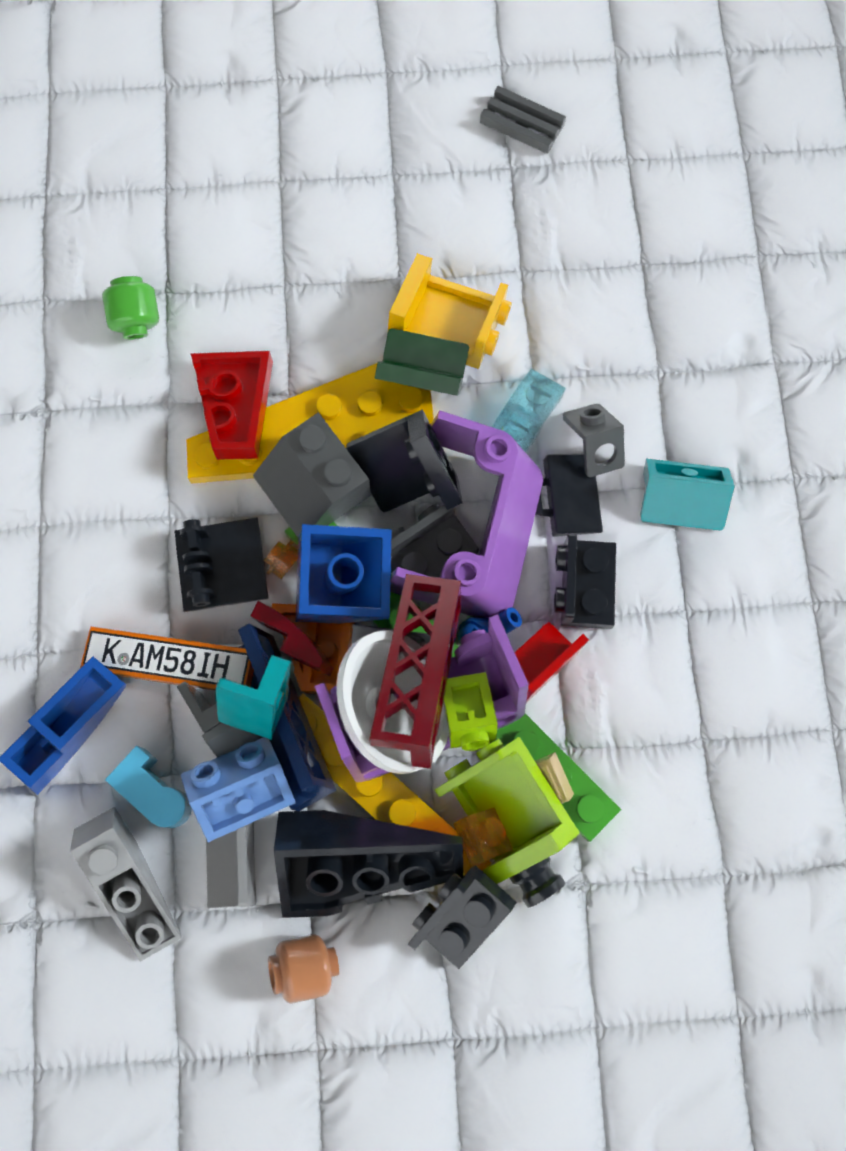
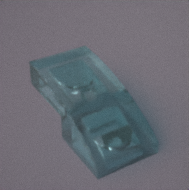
M530 369L492 427L507 432L527 452L540 434L545 421L561 401L566 388L539 372Z

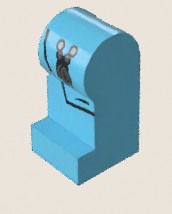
M136 745L105 781L156 826L176 828L187 822L192 810L187 794L179 789L168 787L150 770L158 760L145 748Z

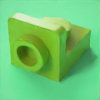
M486 672L448 678L443 704L449 729L450 747H462L465 751H474L488 746L490 742L496 740L498 722Z

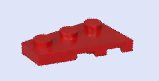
M270 351L190 353L203 402L210 442L216 459H258L273 366Z

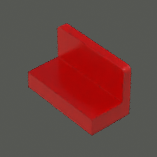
M548 621L515 651V655L529 684L526 703L585 646L589 639L584 634L571 643Z

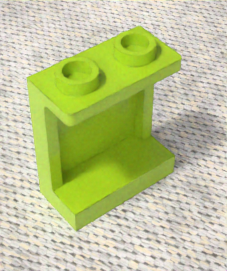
M520 737L505 746L500 739L490 743L476 752L480 760L479 762L471 766L467 758L444 772L448 781L435 789L439 797L449 791H452L494 858V861L483 869L482 872L496 884L558 853L580 834Z

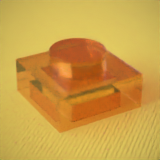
M495 807L466 816L453 823L458 836L463 837V848L472 867L501 857L513 850Z

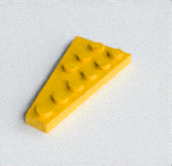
M377 363L266 407L258 459L217 460L212 450L208 431L186 439L188 479L191 484L253 479V474L279 440L318 412L345 448L347 443L422 409L431 424L434 420L431 390L375 379Z

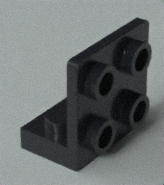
M423 409L346 444L347 451L369 478L371 494L382 512L390 511L429 493L432 497L439 495L447 510L463 503L458 476Z

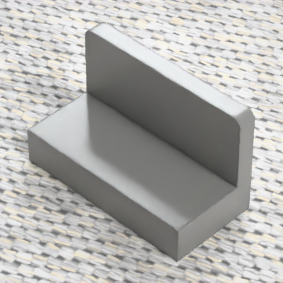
M254 822L210 842L206 839L207 908L256 905Z

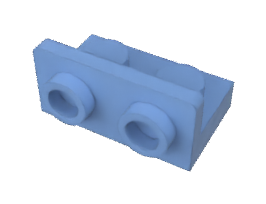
M265 737L246 743L238 749L211 761L200 763L181 774L188 801L208 842L296 803L271 742Z

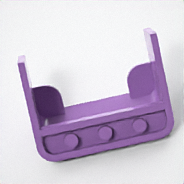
M439 410L431 426L442 447L473 456L480 468L499 476L480 554L471 552L453 554L444 563L440 578L461 581L460 613L473 617L489 618L500 614L514 605L543 484V476L539 467L507 432ZM397 567L391 574L390 592L402 595L406 574L426 575ZM414 590L412 599L434 605L438 602L440 593Z
M497 614L489 617L488 633L485 630H476L460 639L461 645L455 650V657L451 659L448 678L486 672L498 722L497 729L524 716L529 684ZM324 683L316 685L317 694L341 759L356 782H364L390 773L375 766L366 759L350 739L339 712L337 686L333 687L329 693ZM449 736L443 751L451 748Z

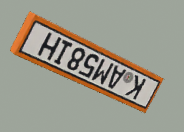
M92 626L89 629L80 666L81 668L94 656L116 676L179 685L185 681L194 688L216 691L220 678L251 687L254 673L244 648Z

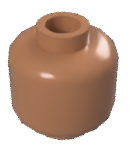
M316 934L279 942L276 946L275 954L268 956V970L274 995L281 994L289 1004L327 995L331 989L332 977L339 975V963L335 948H326L322 938Z

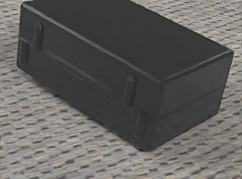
M584 454L547 455L543 459L545 478H543L542 486H546L549 509H543L540 492L535 515L550 517L553 537L567 536L568 533L577 535L602 533L603 526L596 476L588 477L585 474Z

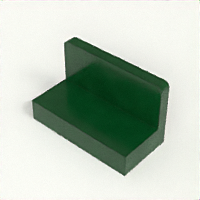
M391 328L388 330L383 360L377 363L375 379L458 396L461 392L469 345Z

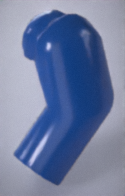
M510 607L498 614L506 634L522 625L521 615L515 608ZM470 617L464 620L459 625L457 633L458 642L460 643V639L463 636L476 630H485L488 633L489 618Z

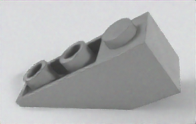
M113 807L75 828L70 852L138 959L142 961L181 939V933L148 864L117 809Z

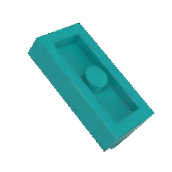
M646 458L643 471L645 492L640 512L643 522L719 531L724 529L735 488L729 468Z
M272 655L258 690L220 678L216 686L218 721L272 740L288 699L291 661Z

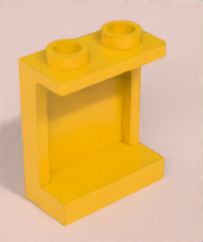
M417 253L389 311L388 330L393 328L468 344L469 353L466 365L479 369L485 354L492 356L500 334V332L495 331L497 325L504 326L509 316L512 302L506 300L509 285L500 283L494 296L431 275L432 258Z

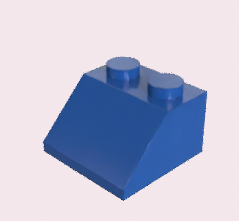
M302 524L298 537L295 622L341 624L389 619L392 529Z

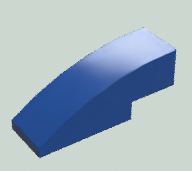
M92 656L28 720L31 726L0 756V762L38 795L97 728L125 689L126 684Z

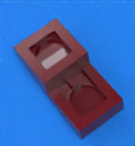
M257 601L250 617L262 626L286 636L280 651L293 660L330 677L334 668L320 647L284 615L272 607Z

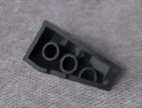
M326 810L278 812L274 859L282 918L330 916L341 913L345 904L365 899L369 905L382 901V894L402 888L409 892H415L444 884L454 873L458 874L461 878L464 876L463 837Z

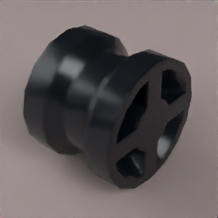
M550 857L510 877L511 882L519 885L522 889V900L528 908L546 900L566 884L562 876L554 873L551 869Z

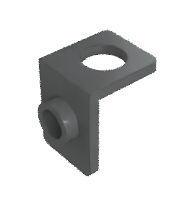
M596 403L563 413V420L583 439L584 470L588 477H594L624 467V425L601 404ZM604 444H613L614 453L612 457L604 463H596L594 455L597 449Z

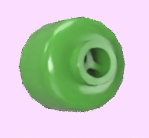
M125 276L111 280V286L102 293L108 328L112 331L123 333L124 339L127 340L147 337V330L159 323V312L154 288L144 283L143 279L138 276Z

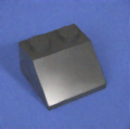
M319 412L285 434L253 474L256 482L297 538L299 537L302 524L328 526L371 496L369 478Z

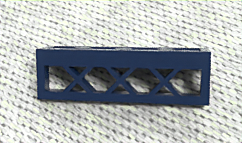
M248 623L238 629L243 645L238 648L246 649L254 669L251 688L258 690L271 656L282 658V655L273 635ZM289 675L288 699L272 740H269L296 802L289 806L290 810L300 811L337 791Z

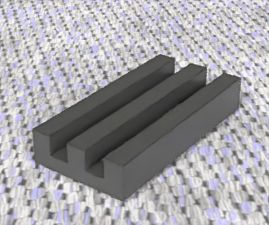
M497 86L494 91V97H491L487 103V109H483L480 114L481 124L546 154L549 153L566 120V116L501 86ZM495 112L515 120V123L495 114ZM529 127H530V128H533V129H535V130H537V131H539V132H541V133H543V134L548 135V137H545V136H543V135H540V134H538V133H536V132H534V131H532V130H530V129H528V128H529Z

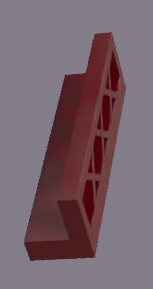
M406 574L369 739L371 746L410 751L411 765L413 767L431 769L461 611V581ZM414 590L440 593L438 602L421 612L412 602ZM409 612H410L411 615L413 616V618H411V619L408 620ZM435 617L434 624L432 625L429 620ZM421 626L431 637L430 642L412 652L403 641L404 636ZM402 653L405 658L399 661L400 654ZM427 657L426 663H425V666H424V665L421 663V660H423L424 658ZM413 666L422 677V683L406 694H403L395 683V677ZM393 694L396 700L390 703L391 695ZM418 699L417 708L415 709L411 703ZM403 708L414 721L411 735L384 731L386 719Z

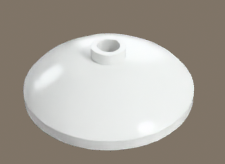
M377 631L357 640L342 659L337 677L339 712L350 739L366 759L375 766L391 773H412L424 768L411 765L410 751L370 745L369 738L393 631ZM404 636L403 641L412 652L422 647L410 637ZM402 653L400 654L399 661L405 658ZM427 657L424 658L423 660H421V663H422L424 666H425ZM412 666L397 675L395 683L403 694H406L422 683V677ZM393 694L391 695L390 703L396 700ZM418 699L411 703L415 709L417 708ZM444 704L432 763L440 756L449 736ZM403 708L386 719L384 731L411 735L414 721Z

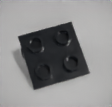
M258 517L201 526L200 520L191 519L183 522V529L174 530L183 612L269 599Z

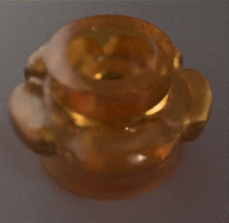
M290 540L287 545L278 541L264 559V562L270 565L266 571L268 575L272 572L282 580L297 561L298 549L293 546V540Z

